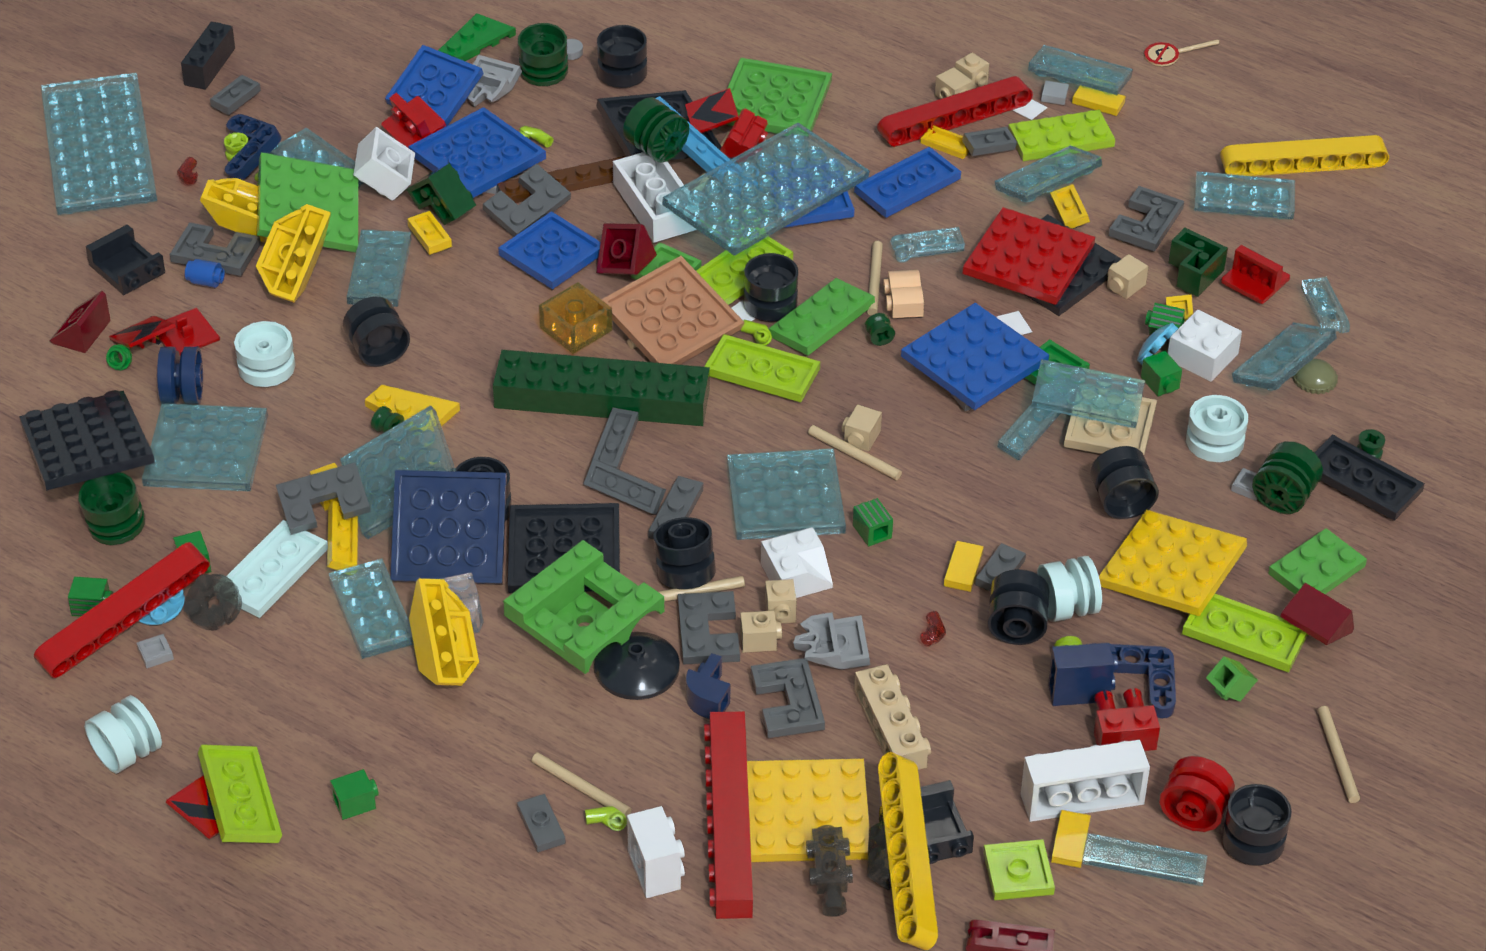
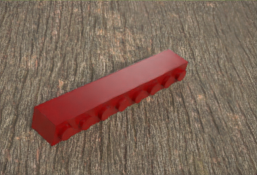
M745 711L710 712V724H704V741H710V746L705 747V764H711V769H706V787H712V792L706 793L707 810H712L713 816H707V834H713V840H708V858H714V864H709V882H715V888H709L710 907H716V919L753 918Z

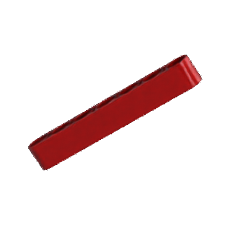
M1013 76L885 116L879 121L877 131L891 146L896 147L921 139L928 132L929 128L931 130L934 128L933 125L950 130L1023 107L1031 101L1033 92L1019 77Z
M191 542L181 545L41 644L36 649L34 658L52 678L62 676L201 577L208 570L210 562Z

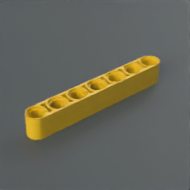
M1370 135L1228 145L1221 150L1220 158L1225 173L1228 176L1245 177L1382 167L1388 162L1389 153L1380 136Z
M888 752L879 761L878 774L897 936L901 942L922 950H929L937 941L938 928L918 767L914 761L896 753Z

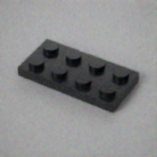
M1333 434L1315 451L1323 467L1320 481L1394 521L1423 492L1425 483Z

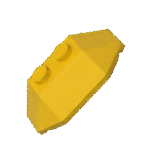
M226 178L216 181L214 179L208 180L200 201L216 223L235 232L258 236V186L238 178ZM259 236L260 241L266 243L268 237Z
M306 204L299 210L274 222L256 264V269L270 295L294 303L304 292L322 250L331 212Z
M419 578L416 581L409 616L418 670L435 685L462 686L479 664L470 612L459 597L448 588L449 585L444 579Z

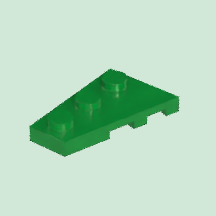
M476 13L438 51L467 61L479 55L481 49L489 45L494 47L500 44V39L506 36L508 38L515 36L516 28Z

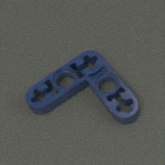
M244 114L231 117L226 124L227 129L230 133L245 134L248 137V143L228 162L224 169L225 173L229 178L244 180L259 165L261 152L269 154L280 143L282 137L277 128L272 124Z
M1110 644L1112 654H1116L1119 657L1118 671H1114V673L1147 674L1148 706L1154 705L1157 718L1163 719L1172 716L1176 703L1175 668L1172 651L1161 646ZM1127 656H1135L1139 659V661L1136 663H1131L1126 661L1124 658ZM1164 679L1169 684L1166 686L1157 685L1154 682V680ZM1163 696H1164V705H1165V706H1161V705H1160V702H1159V698H1160V697H1163Z

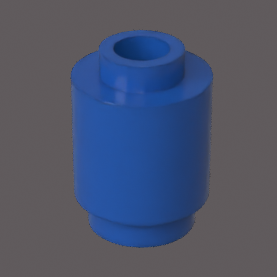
M195 259L194 261H188L186 264L185 279L192 284L216 288L219 283L221 284L224 281L225 270L218 262Z

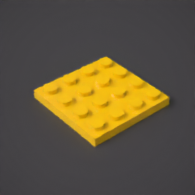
M1146 510L1099 575L1101 587L1200 616L1246 549L1247 538Z
M864 759L747 761L751 862L871 859Z

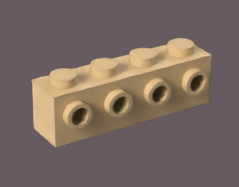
M888 664L855 672L854 692L883 754L893 752L914 761L917 764L918 770L927 768V758L931 754L928 739L923 738L920 733L921 728L918 718L916 716L913 717L910 712L908 697L902 695L900 691L898 676L892 674Z

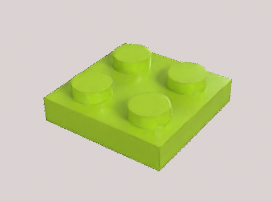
M1043 839L984 845L983 853L994 900L1054 895L1055 885Z

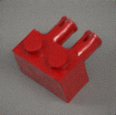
M1132 688L1123 693L1127 708L1116 709L1113 693L1110 691H1106V700L1103 691L1095 695L1094 698L1098 710L1096 712L1094 736L1097 745L1140 740L1144 751L1157 750L1160 732L1159 721L1154 705L1144 706L1140 689L1134 688L1135 697L1133 696Z

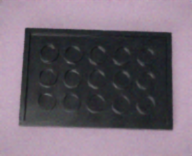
M124 390L108 391L103 396L95 398L84 397L79 399L78 402L70 404H56L52 408L42 411L31 410L25 415L19 416L21 426L46 491L155 463L153 452Z

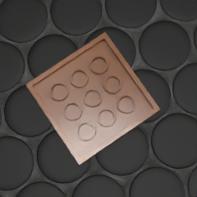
M682 256L675 258L600 300L602 310L642 353L654 363L680 365L719 343L724 334L731 336L740 331L745 323Z

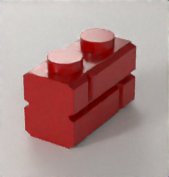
M746 108L742 109L739 119L733 125L720 151L729 158L733 157L734 161L742 165H746L749 158L754 160L761 148L757 143L762 145L768 134L765 131L768 124L767 120L758 115L755 116V113Z

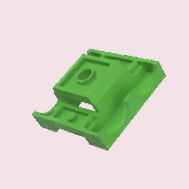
M584 540L503 600L505 617L584 674L589 672L593 660L604 647L613 642H617L621 646L627 642L632 630L642 617L652 611H656L659 614L665 611L664 596L645 582L638 586L606 564L603 561V553ZM584 584L614 606L608 609L584 592ZM580 623H590L588 626H579Z

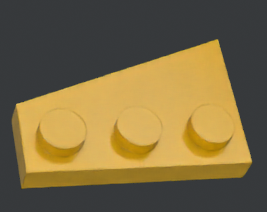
M381 385L365 398V407L374 412L382 406H387L392 410V413L403 415V428L425 440L460 411V403L386 385Z

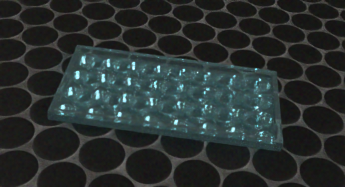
M137 73L41 85L57 214H72L157 201Z
M796 123L663 197L662 205L735 256L869 178L870 170L800 123Z

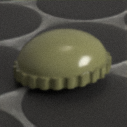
M1308 359L1295 367L1293 380L1301 390L1311 394H1325L1326 392L1329 393L1330 390H1334L1338 383V375L1328 362L1321 359Z

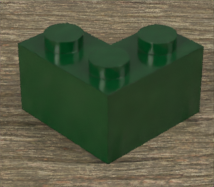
M450 163L427 174L406 189L419 210L431 204L443 225L456 220L476 206L472 194L465 188L458 172Z
M1184 227L1171 240L1168 261L1169 264L1179 268L1176 287L1199 297L1225 270L1228 247Z

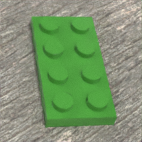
M835 278L771 326L769 331L773 339L808 356L866 312L875 303V296Z

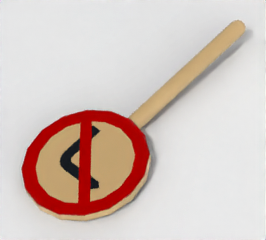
M1219 40L1177 49L1170 43H1153L1145 49L1144 57L1152 65L1169 66L1178 60L1179 53L1219 44Z

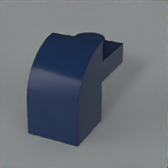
M711 653L706 663L702 662L697 672L689 669L686 674L687 704L693 712L707 719H710V712H725L730 704L731 684L719 680L722 676V656Z

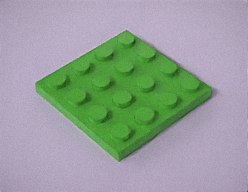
M740 58L728 88L731 89L738 116L742 109L746 108L755 113V116L758 115L767 120L768 124L765 128L767 132L809 139L832 82V73ZM736 121L727 123L726 125L733 126Z
M261 152L258 176L257 235L268 237L275 221L308 204L331 212L323 247L356 252L358 248V178L353 175L354 169Z

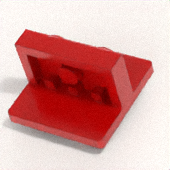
M397 92L389 98L393 106L391 108L393 114L381 123L382 128L392 138L407 148L446 126L445 121L419 96H416L407 103Z
M1240 245L1235 249L1233 267L1222 277L1221 283L1260 304H1264L1290 280V274L1283 271V266Z

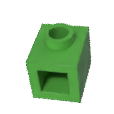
M1225 656L1206 677L1215 686L1214 691L1225 700L1231 698L1237 701H1241L1258 681L1239 661Z

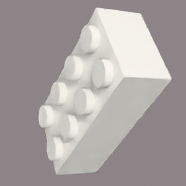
M644 152L613 161V184L640 224L645 226L653 243L699 229V206L668 162L659 163Z
M1140 740L1122 741L1114 744L1094 745L1081 749H1067L1060 752L1027 756L1024 760L1021 797L1029 821L1060 817L1061 810L1084 814L1144 805L1150 766Z

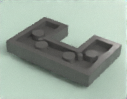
M536 163L519 176V183L532 194L530 197L517 205L504 192L499 191L483 203V210L515 237L551 211L554 212L571 199V193Z
M1138 186L1129 199L1128 207L1146 213L1147 216L1141 222L1119 214L1109 229V236L1155 252L1183 210L1184 201Z
M189 222L170 253L171 262L184 265L188 261H194L195 259L218 262L225 270V273L242 276L260 246V237L236 232L227 248L208 244L214 235L213 227Z
M355 462L276 485L291 535L318 527L312 504L337 498L344 520L371 512Z
M734 591L678 594L683 665L706 663L711 653L722 656V663L740 662L738 633L710 634L708 622L736 619Z
M802 658L751 666V677L756 695L785 691L788 705L762 709V718L768 738L825 730V720L808 660Z

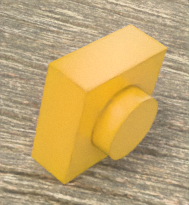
M1192 295L1166 297V305L1185 309L1184 323L1193 315Z

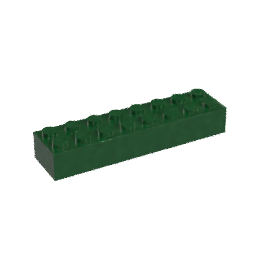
M501 350L493 382L494 408L609 418L612 408L638 412V421L703 426L710 391V367Z

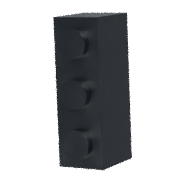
M212 21L209 23L181 62L185 86L203 90L208 88L235 50L233 26Z

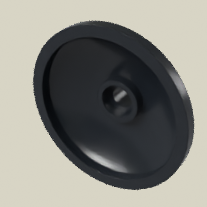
M631 632L629 640L622 646L617 642L610 643L597 654L594 660L595 676L600 685L609 693L630 700L649 699L664 693L675 683L680 670L679 656L675 648L664 638L648 632Z

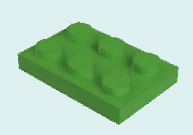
M1326 528L1269 567L1268 574L1295 595L1304 583L1326 594L1366 566L1367 558Z

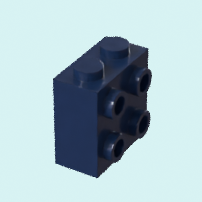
M1110 643L1052 647L1048 687L1053 706L1096 703L1094 697L1101 691L1104 692L1105 700L1107 699L1106 691L1111 692V690H1115L1114 671H1118V658L1116 654H1112Z

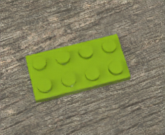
M1100 110L1021 121L1008 125L1009 131L1017 141L1016 149L1022 161L1115 147V138Z
M756 229L696 270V272L729 305L744 294V269L749 260L766 253L781 254L793 260V251Z
M724 334L704 367H710V377L802 402L820 370V361Z
M1214 594L1200 616L1189 615L1182 631L1183 635L1286 672H1290L1308 635L1280 616L1218 594Z
M201 745L198 756L221 841L279 843L282 832L257 747Z

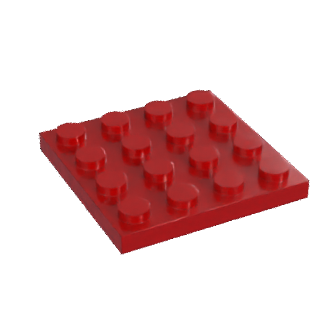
M1003 207L964 264L962 274L1057 305L1095 245V237Z

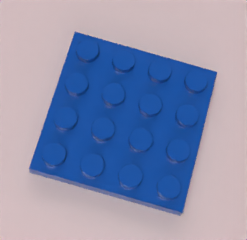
M484 107L408 146L410 150L415 152L414 158L431 171H435L450 163L458 172L460 180L465 188L470 191L473 198L546 159V151Z
M977 303L970 305L901 349L902 358L973 410L981 407L1049 362L1048 353Z

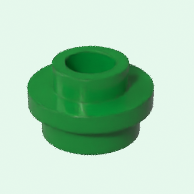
M116 344L108 350L106 361L113 369L124 370L131 365L132 354L125 345ZM119 353L122 355V361L118 357Z

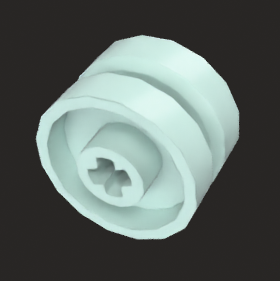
M261 321L252 323L237 333L234 341L237 366L240 377L246 383L259 387L275 386L286 381L293 374L295 369L291 333L285 326L276 322Z
M1222 395L1204 396L1195 401L1190 408L1186 434V444L1189 450L1197 457L1211 462L1230 461L1239 456L1244 448L1245 433L1248 425V413L1245 407L1237 400Z

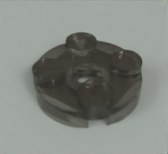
M202 574L196 579V582L191 586L186 595L184 611L198 627L214 631L219 629V626L225 623L229 625L236 619L242 607V597L239 594L237 585L227 576L221 574ZM216 596L219 603L217 605L213 604L211 608H208L209 600Z

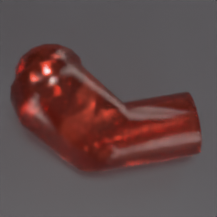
M187 157L177 170V175L185 185L195 184L198 178V173L195 172L194 174L192 172L197 165V161L193 157Z
M931 611L926 615L929 627L926 628V632L920 635L922 643L927 647H930L933 643H939L946 635V628L937 611Z

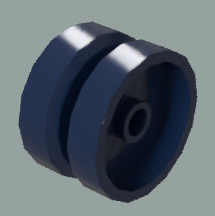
M160 347L157 364V383L161 404H177L180 394L185 404L201 403L203 394V361L200 347H184L181 356L176 347Z

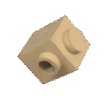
M973 52L956 62L955 68L973 81L972 89L988 84V62Z
M953 67L936 76L935 96L942 99L971 90L973 81Z
M1128 254L1119 262L1113 263L1107 273V288L1128 299L1146 285L1148 265Z
M857 405L851 416L846 417L843 422L842 432L845 433L844 441L869 452L881 432L882 412Z
M793 579L765 581L766 611L775 612L776 622H796V594Z
M774 611L740 613V634L743 653L777 651V639H782L781 622H776Z

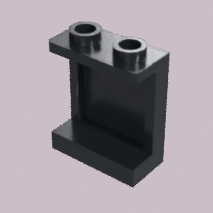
M128 224L85 246L89 266L123 296L165 274L163 255L159 252L152 255L136 242L134 230Z
M951 780L920 787L929 863L933 864L940 860L963 857L966 854L972 853L974 835L971 830H966L953 801L954 787Z

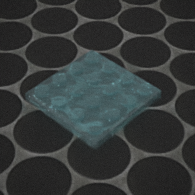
M162 404L150 446L155 463L145 466L142 477L143 486L251 491L268 418L267 408Z
M432 406L425 408L340 458L342 466L356 463L371 510L369 513L358 516L362 534L367 539L393 525L395 470L456 472L437 412Z
M834 449L727 455L737 540L775 538L813 527L817 535L846 533Z

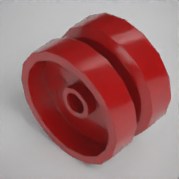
M1188 756L1179 759L1174 764L1168 782L1160 794L1159 803L1164 814L1180 827L1191 831L1207 832L1214 830L1221 824L1229 798L1234 792L1235 784L1228 771L1215 761L1204 757Z

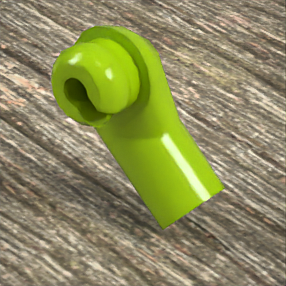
M529 126L519 128V132L528 139L531 137L547 148L554 141L553 137L541 129Z
M743 320L745 323L741 328V332L752 334L760 345L765 346L771 342L772 335L767 325Z
M613 806L585 810L586 824L603 823L614 831H620L626 827V816Z

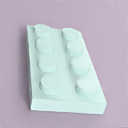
M283 520L214 588L215 596L260 618L328 550V542L307 531L291 535L287 521Z

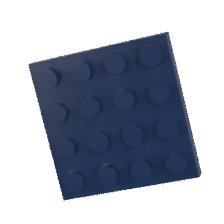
M395 470L390 580L392 582H416L421 578L444 579L447 583L503 584L507 474Z

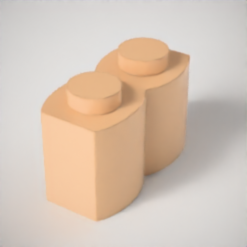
M919 270L888 271V279L883 280L884 294H889V296H886L887 311H891L893 318L922 317L924 300Z

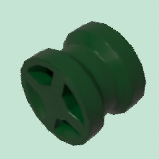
M876 313L866 320L865 328L870 334L869 337L873 344L882 346L894 339L895 330L891 325L888 315Z
M387 406L377 409L371 420V428L377 432L382 431L390 439L395 438L404 426L403 415L392 413V410Z
M1364 430L1359 434L1357 448L1381 459L1383 454L1382 448L1386 440L1385 436L1377 430Z

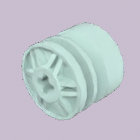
M1081 556L1077 560L1074 558L1067 559L1065 566L1060 561L1039 565L1037 574L1043 577L1049 585L1048 620L1050 622L1071 619L1073 612L1078 616H1085L1087 612L1088 614L1099 613L1102 606L1101 584L1097 569L1089 556Z
M132 695L122 699L121 703L118 702L112 705L111 713L104 710L85 721L86 735L93 750L102 763L114 773H119L136 762V755L143 758L149 755V751L153 752L161 748L162 739L154 719L146 707Z

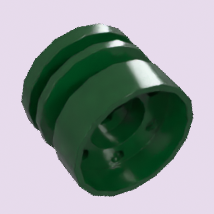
M537 23L529 25L521 31L518 36L519 66L522 70L520 75L526 82L536 86H551L559 83L568 74L567 36L564 30L550 23Z
M650 97L638 102L631 109L623 126V135L630 144L642 150L653 160L662 163L671 160L682 150L689 135V124L687 119L669 109L661 101Z
M1289 441L1276 444L1253 478L1252 488L1255 496L1268 509L1280 514L1299 512L1322 478L1323 467L1321 461L1305 445Z
M118 472L87 480L82 485L78 501L85 516L88 530L94 540L106 545L123 544L134 539L142 531L145 525V513L139 500L136 485L131 477Z

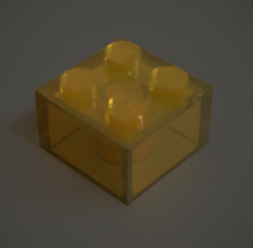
M577 282L539 305L540 328L574 354L612 331V307Z

